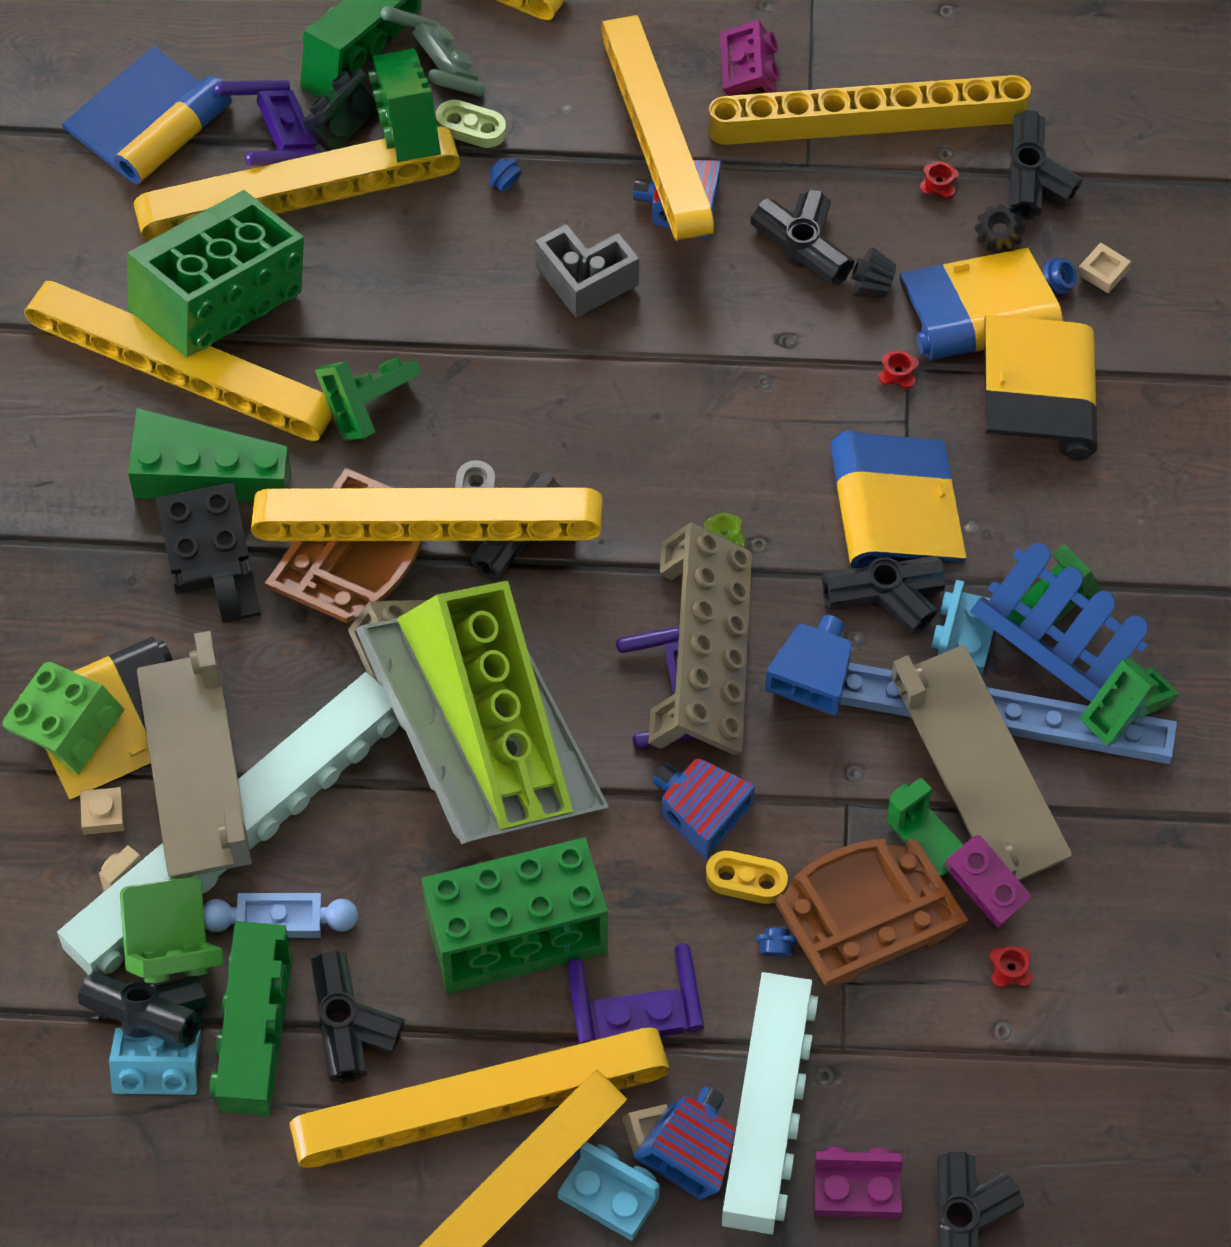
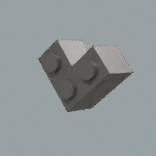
M567 224L535 240L536 268L575 318L639 285V258L619 233L589 249L585 248Z

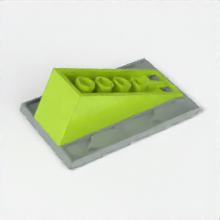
M508 581L437 594L397 619L362 625L356 629L379 683L382 682L399 724L406 730L430 788L435 790L451 829L461 844L513 833L609 808L527 649Z

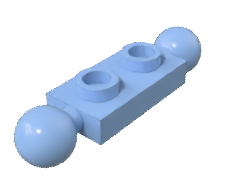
M238 893L237 907H231L226 901L220 899L210 900L203 906L205 928L211 932H222L231 924H235V921L286 925L288 938H321V924H328L335 931L345 932L352 929L358 920V910L354 903L347 899H336L328 907H322L321 893Z

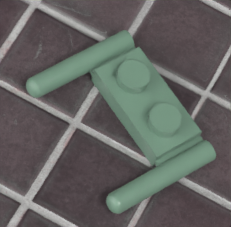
M390 6L382 8L380 15L383 20L415 29L412 34L439 68V70L432 69L429 71L428 81L430 83L478 97L485 94L486 86L484 83L477 81L479 76L471 67V59L452 42L454 37L446 28L440 26L437 21Z

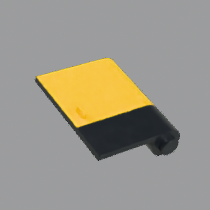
M986 314L984 318L985 433L1059 440V451L1074 461L1085 460L1097 451L1095 344L1092 327L1075 322Z
M152 636L73 671L102 684L125 710L79 775L67 770L49 750L45 749L69 801L80 797V791L96 790L151 765L137 669L139 667L173 661L164 640L157 643Z

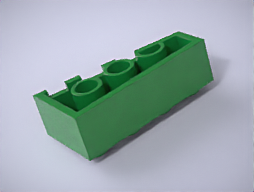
M415 48L372 56L374 70L368 71V77L376 110L379 114L381 129L384 133L386 148H394L397 163L440 155L441 150L432 91L428 85L427 78L424 76V71L420 65Z

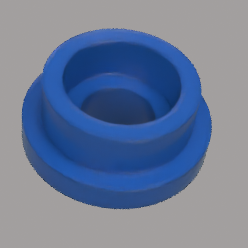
M504 158L500 159L489 171L491 176L489 185L493 189L498 188L501 192H505L512 187L522 174V170L518 167V161L515 158H510L507 161Z
M1054 257L1045 263L1043 275L1054 294L1061 295L1067 293L1076 284L1077 272L1070 260Z

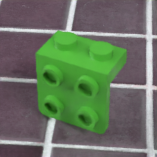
M46 662L40 667L5 716L2 725L7 731L49 750L67 770L79 775L125 709L102 684L55 663Z
M193 876L122 888L120 891V906L126 971L144 978V981L147 983H159L168 981L170 979L169 974L184 972L185 976H200L208 974L209 967L223 965L222 948L206 942L202 884L198 878Z

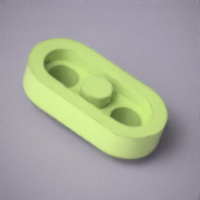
M448 100L442 103L436 110L437 127L448 128L454 139L483 148H492L500 145L506 137L505 119L496 111L460 100Z

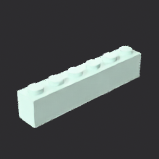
M765 972L761 974L724 1200L723 1227L773 1235L775 1220L784 1221L788 1195L779 1193L782 1179H791L794 1154L786 1153L788 1139H797L800 1114L792 1113L794 1099L803 1100L806 1074L798 1073L800 1059L809 1061L812 1035L804 1034L806 1020L815 1022L818 996L810 995L812 980Z

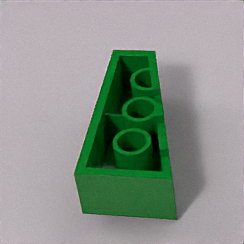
M343 0L337 6L331 7L318 21L308 25L302 35L303 55L300 88L316 97L324 94L327 95L333 89L330 85L331 82L344 71L352 73L360 70L368 59L373 61L372 56L382 54L388 37L394 40L405 28V26L383 20L380 15L382 8L390 6L417 15L421 10L422 0Z
M138 408L136 410L128 469L133 498L156 499L158 497L234 483L237 502L254 503L255 494L263 489L290 488L291 466L287 446Z
M235 921L232 952L228 962L227 992H224L222 1001L223 1031H218L216 1040V1056L219 1057L218 1071H212L210 1079V1096L216 1098L219 1112L261 1116L271 1115L293 962L286 925Z

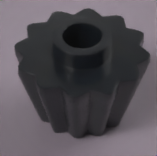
M1002 203L996 207L988 206L985 213L978 215L979 223L974 227L978 233L977 242L983 243L986 251L994 250L997 254L1002 253L1004 250L1013 251L1014 245L1022 242L1021 234L1026 230L1022 224L1023 216L1016 214L1013 206L1006 208ZM1002 223L1006 225L1007 230L1004 233L997 234L993 232V228L996 224Z
M869 248L864 259L858 258L851 276V279L855 280L853 296L886 297L895 276L896 264L877 249Z

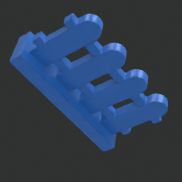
M1032 544L1025 552L1018 548L1012 556L1018 560L1017 564L1001 585L996 581L992 582L988 588L993 593L990 600H987L985 597L979 598L970 612L1092 702L1121 660L1128 658L1135 648L1143 652L1148 646V643L1143 640L1148 632V623L1145 618L1139 615L1130 616L1123 624L1110 616L1116 606L1115 598L1110 592L1100 591L1090 600L1079 593L1078 589L1083 583V575L1079 569L1067 567L1058 576L1048 570L1045 566L1050 561L1051 552L1045 544ZM1039 576L1049 583L1050 587L1032 609L1022 602L1021 598ZM1072 600L1083 610L1066 633H1064L1053 623L1069 601ZM1013 609L1026 617L1022 624L1009 616ZM1104 624L1116 634L1101 654L1096 657L1085 647ZM1045 633L1058 641L1054 649L1041 640ZM1078 657L1091 666L1086 673L1073 664Z

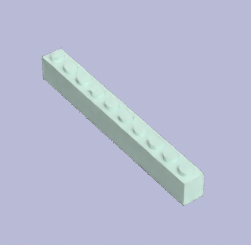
M367 672L363 673L238 779L249 849L253 848L261 840L266 841L270 839L285 819L291 814L296 815L303 811L312 796L322 788L327 789L331 787L339 778L340 772L351 763L360 762L368 754L370 747L381 737H389L398 728L399 721L384 687ZM163 843L57 931L63 950L88 975L94 971L102 975L111 974L118 969L124 960L120 891L122 888L170 880L167 873ZM227 869L193 876L201 881L202 894L209 891L216 884L218 877Z

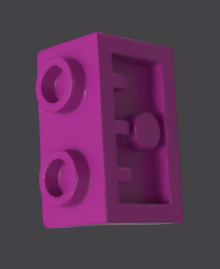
M760 20L720 32L722 87L727 96L737 95L762 87L766 93L777 92L776 81H779L780 74L775 63L774 53L778 52V44L773 32H768Z
M975 835L947 858L943 865L997 929L1031 899V894L980 835Z
M829 1147L824 1151L816 1152L814 1162V1216L901 1219L903 1154L893 1153V1151L886 1148L870 1149L867 1153L850 1152L847 1148Z

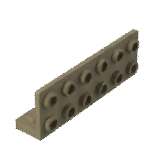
M692 522L662 541L660 575L673 580L683 573L675 694L651 708L648 744L662 749L683 735L688 734L730 754L737 755L743 749L752 553Z
M210 631L194 634L197 650L189 651V658L139 667L137 669L167 873L170 879L190 877L252 864L218 658Z
M958 646L916 665H913L909 655L893 661L891 678L971 838L975 835H980L1019 881L1070 859L1071 850L966 646Z

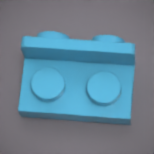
M956 580L953 593L945 591L940 614L947 617L944 626H936L931 648L939 649L938 655L958 646L965 645L980 675H983L994 629L970 612L982 596L962 592L964 581Z
M116 1028L109 1059L112 1092L114 1094L195 1095L198 1090L197 1066L202 1042L201 1029L196 1041L188 1048H185L155 1035L144 1038L130 1037L124 1034L122 1028Z
M585 1142L580 1149V1159L558 1191V1199L633 1241L659 1200L660 1185L656 1182L655 1176L645 1168L640 1166L632 1168L619 1161L618 1155L610 1148L601 1144L595 1147Z

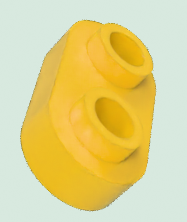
M720 851L712 855L706 865L707 884L714 892L721 895L762 904H772L776 902L780 893L784 896L787 890V872L780 863L774 860L733 851ZM727 872L732 874L733 878L723 880L719 875ZM768 881L774 886L771 889H764L759 884Z

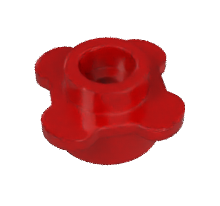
M942 161L933 162L923 168L925 178L920 183V191L923 194L929 195L932 193L934 195H942L944 198H951L955 195L954 182L959 178V172L955 168Z
M901 350L889 352L882 356L881 362L884 367L883 371L878 375L880 383L883 385L891 383L901 385L906 389L915 385L914 370L919 366V361L916 357Z
M1015 946L994 949L989 956L990 962L994 964V973L991 977L992 983L999 988H1003L1007 984H1018L1021 987L1029 986L1033 980V974L1029 971L1030 952L1025 948ZM1014 965L1015 969L1011 971L1007 966Z

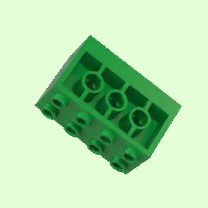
M242 190L127 252V309L188 358L198 351L208 348L212 343L228 334L238 331L242 326L256 318L266 315L270 310L284 302L294 299L302 292L304 236L247 191Z
M586 837L421 878L426 922L446 994L564 965L572 958L584 960L608 953V910Z

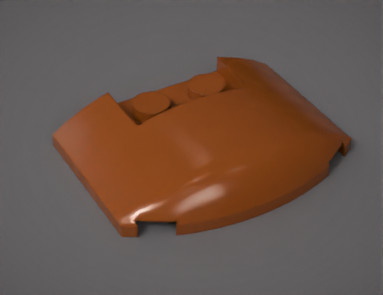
M345 468L331 489L393 487ZM294 541L266 580L265 587L348 623L359 616L369 601H383L391 594L410 570L423 541Z
M875 839L839 848L818 858L802 869L793 878L792 884L784 896L780 893L775 905L825 986L856 980L859 974L922 946L926 945L929 948L967 924V917L917 840L908 839L906 842L907 847L886 845V839Z

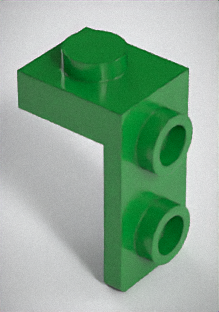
M920 778L910 786L907 783L901 785L892 793L889 798L886 822L905 843L908 839L917 840L943 879L949 874L943 866L946 859L961 848L963 844L929 808L932 788Z

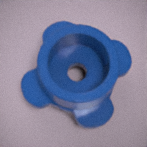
M765 928V934L756 935V943L760 944L759 954L764 956L791 957L793 956V946L797 945L798 942L795 936H790V930L784 928Z

